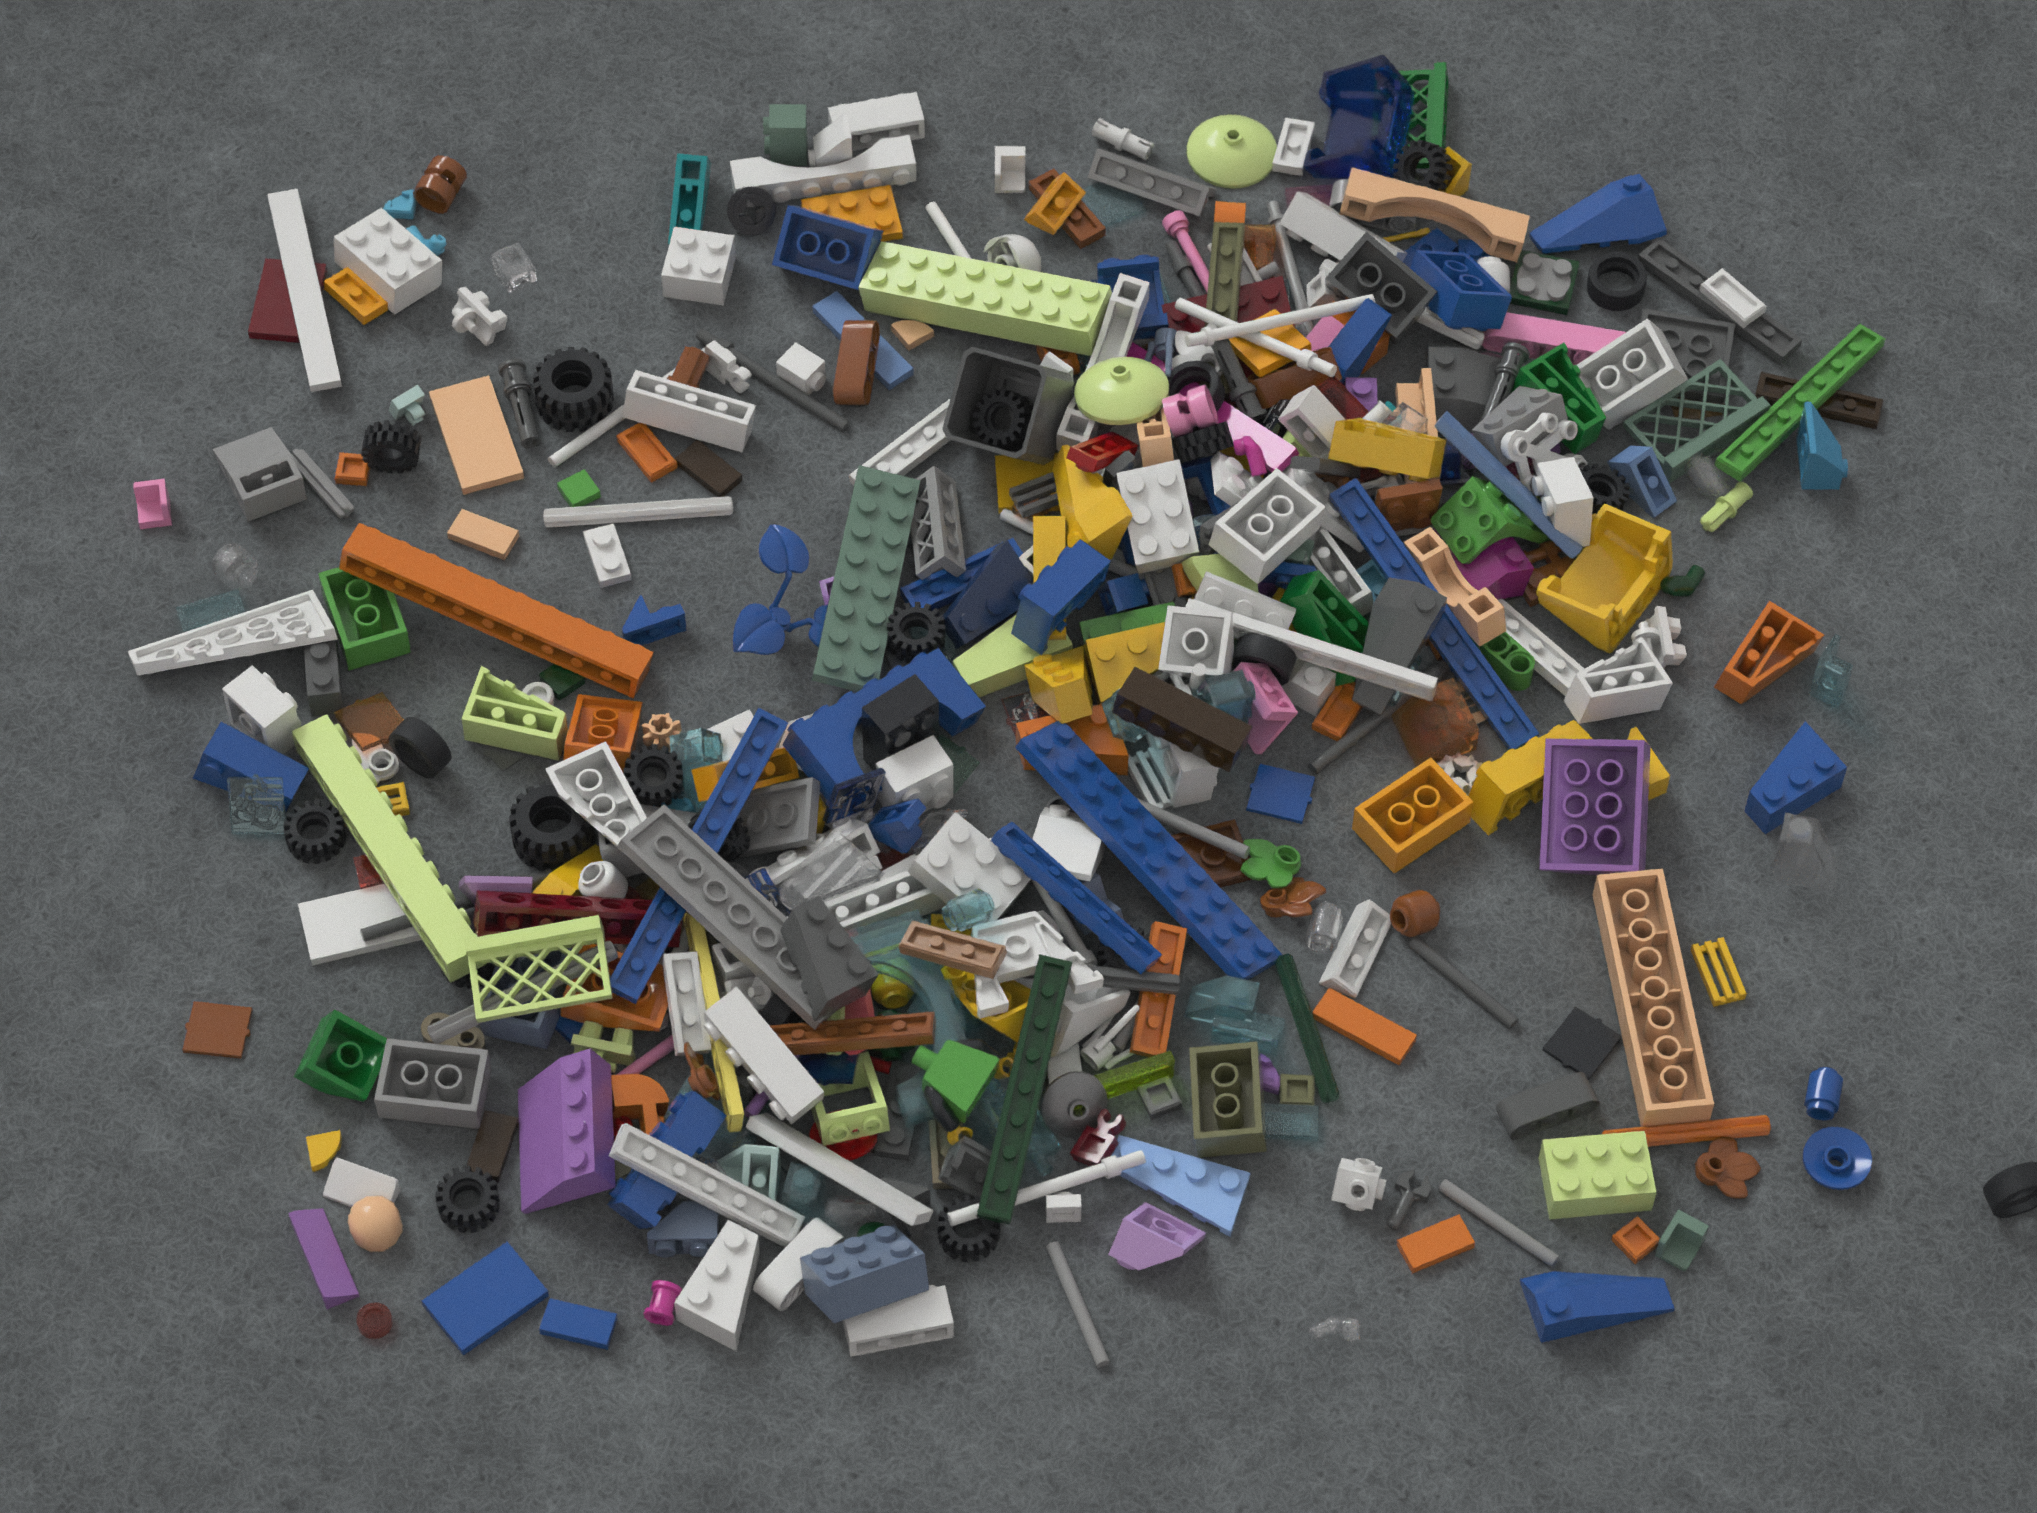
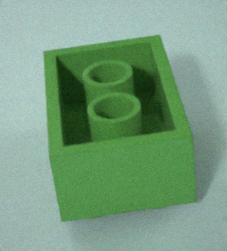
M339 567L318 573L322 595L349 671L411 653L408 632L393 592L340 570Z

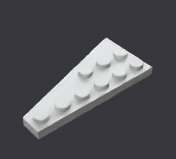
M313 590L130 650L128 654L138 676L332 641L338 638L335 628Z

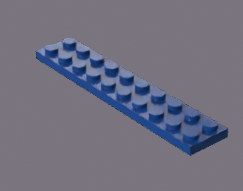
M1058 720L1020 739L1015 748L1172 917L1183 928H1187V933L1237 986L1278 963L1283 954L1166 831L1161 823L1121 783L1116 775L1076 735L1070 726L1066 723L1061 724Z

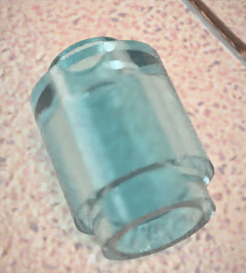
M976 888L949 900L947 905L943 906L942 917L944 923L951 931L958 930L963 932L990 920L993 916L994 902L987 892Z

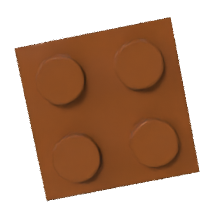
M1439 478L1381 488L1377 490L1375 505L1395 533L1399 530L1410 528L1422 529L1432 525L1431 518L1438 510L1443 488Z

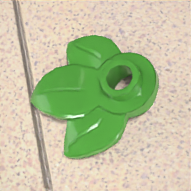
M1247 839L1243 842L1244 845L1250 847L1249 854L1251 858L1243 863L1240 869L1244 875L1258 881L1267 879L1268 884L1272 888H1284L1292 882V875L1298 873L1301 867V857L1295 848L1289 845L1276 847L1270 841L1263 839Z

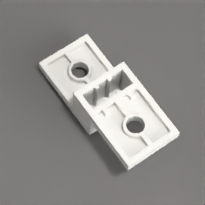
M1219 451L1210 459L1214 495L1230 506L1242 500L1264 480L1261 476L1252 477L1251 473L1245 470L1238 460L1233 457L1228 458ZM1289 464L1283 473L1326 506L1320 525L1358 552H1361L1364 547L1329 500V494L1337 490V487L1331 482L1325 483L1316 477V474L1313 472L1292 469Z

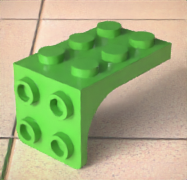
M1473 476L1431 518L1433 527L1463 564H1470L1487 547L1506 537L1516 536L1539 544L1551 540L1490 480L1486 481Z

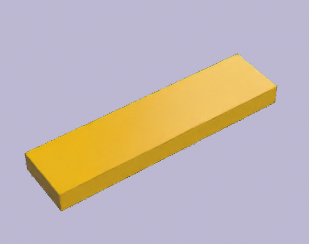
M1033 516V584L1037 581L1039 574L1045 566L1050 565L1052 567L1057 562L1058 556L1066 547L1065 516ZM1066 627L1061 633L1055 629L1048 640H1066Z

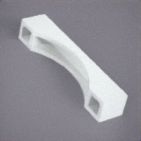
M910 135L880 139L860 155L842 163L825 167H792L774 163L762 157H753L730 161V173L734 193L742 187L757 186L767 191L774 202L783 203L791 199L812 198L819 195L843 193L885 185H905L909 182H916V160ZM749 198L746 199L747 207H755L752 204V202L749 201Z
M1122 273L1119 274L1086 370L1103 360L1127 356L1149 300L1150 282ZM1073 396L1067 406L1057 432L1056 450L1060 451L1062 445L1073 446L1095 438L1100 425L1099 422L1089 419L1078 409L1075 396Z

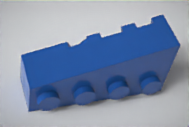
M695 1091L687 1092L685 1095L680 1093L668 1108L672 1113L666 1122L660 1121L651 1131L650 1136L690 1157L695 1152L700 1155L706 1149L727 1115ZM632 1169L625 1179L619 1178L615 1182L616 1187L610 1189L609 1195L612 1198L607 1205L637 1228L656 1227L662 1218L657 1214V1211H661L667 1204H671L678 1192Z

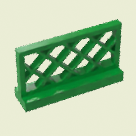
M1434 62V69L1376 72L1370 170H1398L1393 168V163L1399 164L1400 160L1395 157L1397 153L1404 154V152L1393 145V143L1402 136L1410 142L1423 140L1437 144L1445 149L1449 91L1446 62ZM1417 80H1429V84L1420 91L1412 86ZM1395 81L1399 84L1390 92L1382 87V82ZM1404 90H1407L1413 96L1405 103H1402L1396 97ZM1421 101L1427 108L1416 114L1410 108ZM1391 102L1397 109L1391 114L1386 115L1380 109ZM1405 113L1411 120L1404 126H1400L1394 120ZM1419 124L1426 131L1416 138L1409 131ZM1389 125L1396 132L1386 139L1379 132ZM1386 149L1395 154L1389 160H1377L1378 155ZM1422 158L1416 169H1429L1428 159Z

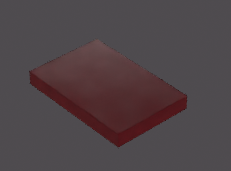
M265 258L248 329L249 338L300 343L282 260ZM314 263L322 295L327 266L323 263Z

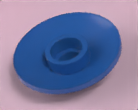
M1827 1127L1816 1131L1809 1137L1803 1149V1163L1810 1177L1820 1185L1835 1190H1846L1858 1186L1867 1178L1872 1166V1154L1868 1144L1857 1133L1842 1127ZM1837 1160L1842 1166H1834L1830 1161Z

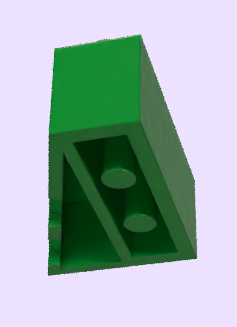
M1562 343L1520 368L1511 393L1519 386L1533 389H1546L1548 392L1562 394L1567 418L1569 421H1574L1577 424L1578 431L1574 439H1563L1561 442L1576 454L1597 441L1606 416L1590 387L1586 388L1580 378L1581 371L1577 365L1572 364L1567 355L1568 348L1565 343Z
M1320 570L1293 577L1280 602L1296 608L1292 624L1297 633L1362 653L1369 622ZM1328 669L1336 673L1335 687L1352 683L1356 679V677Z

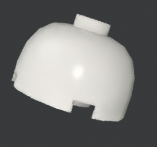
M1015 234L998 236L989 240L984 248V253L988 252V261L986 262L1041 272V256L1035 245L1026 237Z

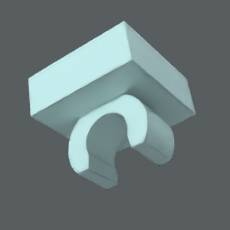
M416 385L391 400L388 411L395 420L405 415L411 425L414 426L423 420L422 417L425 415L420 406L425 394Z

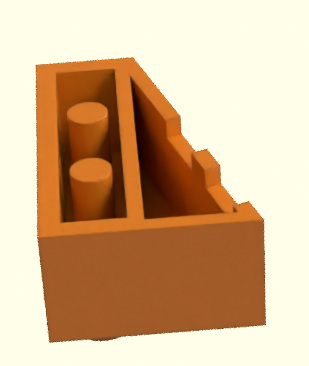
M1111 702L1094 705L1092 715L1066 723L1111 772H1117V775L1128 776L1129 755L1116 716L1112 713L1113 707ZM1050 715L1016 723V745L1020 739L1057 720ZM1019 752L1024 770L1036 771Z

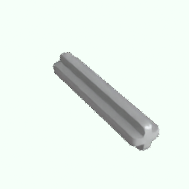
M294 449L291 455L302 477L338 518H349L350 514L354 511V506L304 450Z

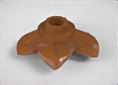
M1293 877L1292 882L1288 886L1270 889L1260 898L1261 908L1265 910L1266 915L1275 918L1286 915L1288 917L1312 915L1313 911L1309 903L1325 894L1326 888L1317 882L1304 881L1302 877Z
M687 1041L684 1044V1053L691 1068V1076L688 1077V1081L692 1090L699 1095L702 1094L705 1098L712 1097L719 1101L721 1098L715 1074L708 1065H704L703 1055L695 1054Z
M1730 1137L1718 1138L1711 1142L1708 1152L1701 1154L1695 1163V1174L1699 1181L1708 1186L1716 1185L1724 1195L1737 1199L1747 1198L1748 1191L1744 1182L1754 1178L1761 1169L1760 1164L1753 1156L1745 1152H1738L1737 1141Z

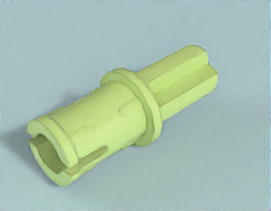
M1742 481L1738 482L1725 496L1718 497L1715 505L1701 517L1700 523L1703 525L1702 528L1705 531L1714 532L1728 518L1735 517L1737 510L1753 496V491L1749 485Z

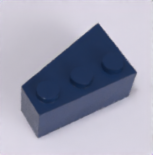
M1008 540L994 548L990 553L991 555L981 568L977 570L965 589L960 592L943 614L945 636L954 650L965 645L1017 611L1020 604L1018 596L1021 590L1028 583L1033 585V579Z

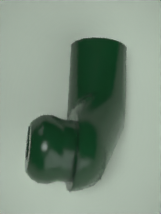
M1693 565L1686 576L1674 575L1672 577H1664L1660 584L1663 593L1670 594L1671 596H1691L1705 576V571L1702 567Z

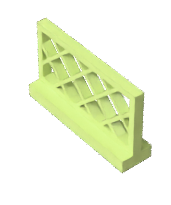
M599 915L464 939L477 1023L612 999L605 947V932ZM597 943L598 954L590 964L577 956L584 945ZM559 950L566 955V958L555 970L543 962V960L551 951ZM525 956L533 961V963L521 976L509 967L516 958ZM572 960L586 968L576 982L562 974ZM493 963L499 969L491 980L487 982L478 976L477 965ZM599 963H600L601 971L596 968V966H597ZM539 966L552 974L542 988L528 980ZM505 972L518 980L508 995L495 987ZM594 973L602 979L604 990L588 992L581 986L589 975ZM557 979L571 987L564 997L554 998L547 993ZM480 984L484 986V988H483V990H482L481 992H480ZM524 985L538 993L531 1003L520 1004L514 1000V997ZM490 991L504 999L497 1009L483 1011L482 1001Z

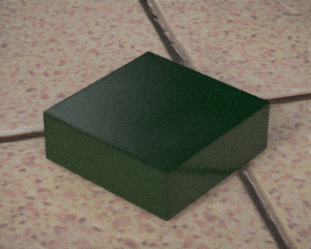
M556 664L539 673L540 681L552 688L554 696L559 701L585 684L583 676Z

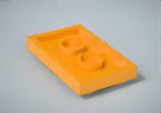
M891 185L801 199V207L883 230L881 238L883 242L903 239V231Z

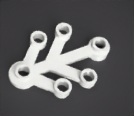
M1541 413L1538 420L1525 431L1513 430L1512 432H1507L1501 440L1500 448L1502 454L1510 461L1515 462L1520 482L1533 494L1532 478L1536 477V475H1531L1527 457L1532 458L1535 472L1537 463L1574 457L1579 469L1583 470V467L1588 465V462L1581 455L1567 453L1563 456L1549 451L1563 439H1574L1578 431L1577 424L1574 421L1561 420L1558 424V418L1555 414ZM1542 432L1550 433L1538 444H1530Z

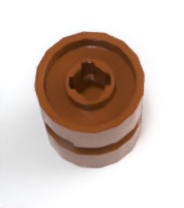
M435 156L425 170L424 176L421 177L415 187L413 196L417 203L426 210L438 214L446 213L456 194L464 184L467 173L463 166L454 159L446 156Z

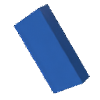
M549 1298L539 1331L541 1335L608 1350L618 1318L616 1313Z

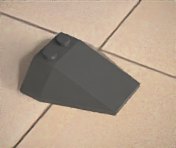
M1426 341V368H1431L1436 421L1448 411L1468 432L1472 433V429L1479 424L1480 418H1482L1496 380L1494 369L1496 365L1500 364L1503 356L1482 349L1475 350L1459 342Z

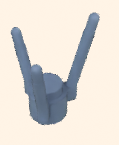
M1160 328L1155 332V340L1148 342V350L1144 360L1151 363L1153 355L1156 354L1158 359L1165 361V375L1170 377L1172 358L1179 355L1175 347L1177 331L1172 328Z

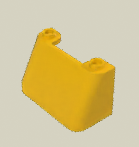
M1604 503L1597 514H1592L1590 546L1584 547L1561 579L1550 575L1547 579L1541 580L1536 591L1539 604L1593 646L1609 654L1612 653L1660 591L1662 579L1671 573L1673 565L1671 531Z

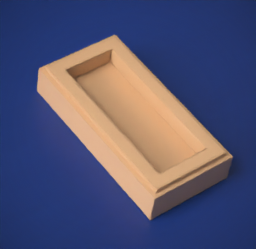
M461 509L447 535L448 539L506 560L519 538V530Z

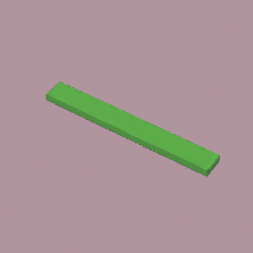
M1859 324L1716 458L1715 467L1741 482L1799 427L1804 403L1812 402L1817 410L1884 346L1885 338Z

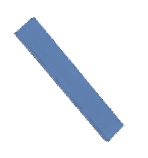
M1448 411L1438 419L1434 425L1435 428L1570 559H1573L1581 551L1582 545L1554 528L1550 517L1545 516L1543 513L1542 502Z

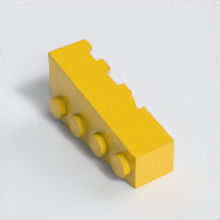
M1575 720L1563 726L1558 724L1547 734L1539 738L1535 736L1524 746L1516 750L1514 748L1509 749L1502 757L1493 762L1486 761L1477 769V777L1468 796L1474 802L1471 818L1488 836L1498 829L1497 823L1504 817L1511 821L1520 815L1519 810L1528 801L1532 800L1536 804L1543 799L1546 738L1593 739Z

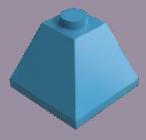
M1805 402L1796 436L1801 489H1839L1842 478H1846L1848 474L1847 459H1842L1840 444L1812 402Z

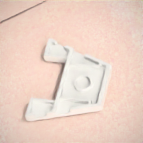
M1036 911L972 926L971 937L1006 946L1007 951L994 979L974 974L977 1015L979 1019L1008 1012L1009 1001L999 983L1034 975L1039 954L1073 962L1068 983L1074 994L1103 987L1104 978L1102 974L1097 970L1093 972L1085 964V958L1078 951L1072 952L1063 943V937Z

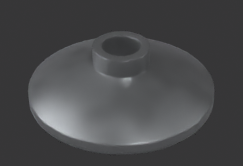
M1080 1071L1065 1073L1054 1079L1046 1088L1041 1099L1042 1118L1054 1133L1064 1137H1079L1087 1126L1097 1127L1099 1113L1104 1108L1107 1109L1106 1091L1101 1082L1091 1074ZM1076 1105H1083L1080 1111L1073 1113Z

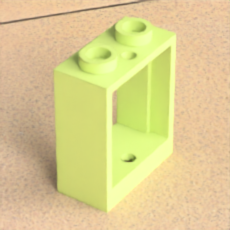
M869 1052L859 1053L853 1058L846 1056L803 1066L822 1088L824 1096L868 1086L873 1100L871 1104L828 1114L825 1112L822 1100L811 1108L823 1146L890 1131L887 1105Z

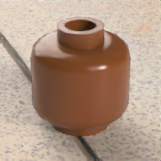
M1416 890L1399 896L1393 902L1390 912V920L1393 927L1407 937H1416L1432 931L1436 928L1440 919L1438 901L1429 892L1424 890Z

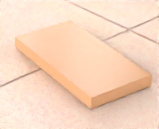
M489 375L429 391V397L463 495L524 479L519 458Z

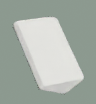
M336 1157L325 1185L323 1197L352 1207L355 1202L366 1196H383L395 1203L401 1190L399 1181L396 1178Z

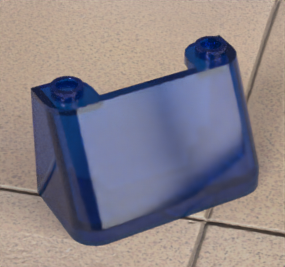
M1384 54L1324 72L1319 95L1321 100L1332 110L1324 150L1322 151L1319 148L1310 149L1305 158L1304 168L1314 178L1348 179L1352 168L1394 178L1393 173L1398 172V169L1393 168V163L1399 164L1400 160L1395 157L1397 153H1404L1401 148L1406 143L1414 96L1410 84Z

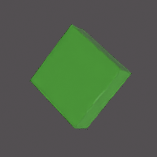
M585 469L557 483L559 492L570 507L585 506L601 498L600 490Z

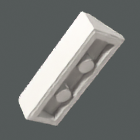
M1370 899L1358 904L1319 984L1356 998L1390 929V914Z

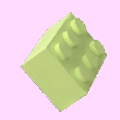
M1645 1131L1542 1140L1539 1164L1549 1219L1652 1210L1657 1192Z

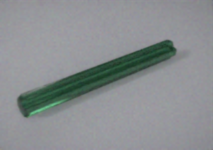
M1289 953L1279 955L1275 966L1312 1075H1315V1083L1321 1101L1324 1103L1334 1102L1339 1098V1090L1294 958Z

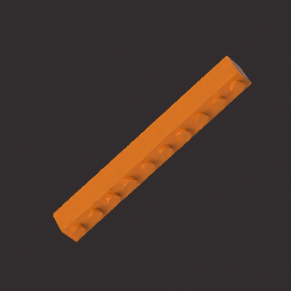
M358 523L342 549L340 570L633 699L650 670L654 652L642 645L634 644L616 636L610 631L595 627L583 619L575 618L557 610L551 605H545L529 598L524 593L511 590L494 580L486 579L462 566L445 561L435 554L413 547L409 543L388 536L376 528Z

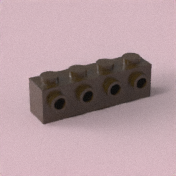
M1137 667L1133 668L1117 693L1112 713L1119 716L1122 720L1131 722L1149 731L1153 736L1161 737L1178 746L1181 750L1190 752L1206 760L1212 766L1227 772L1231 771L1247 745L1252 729L1251 725Z

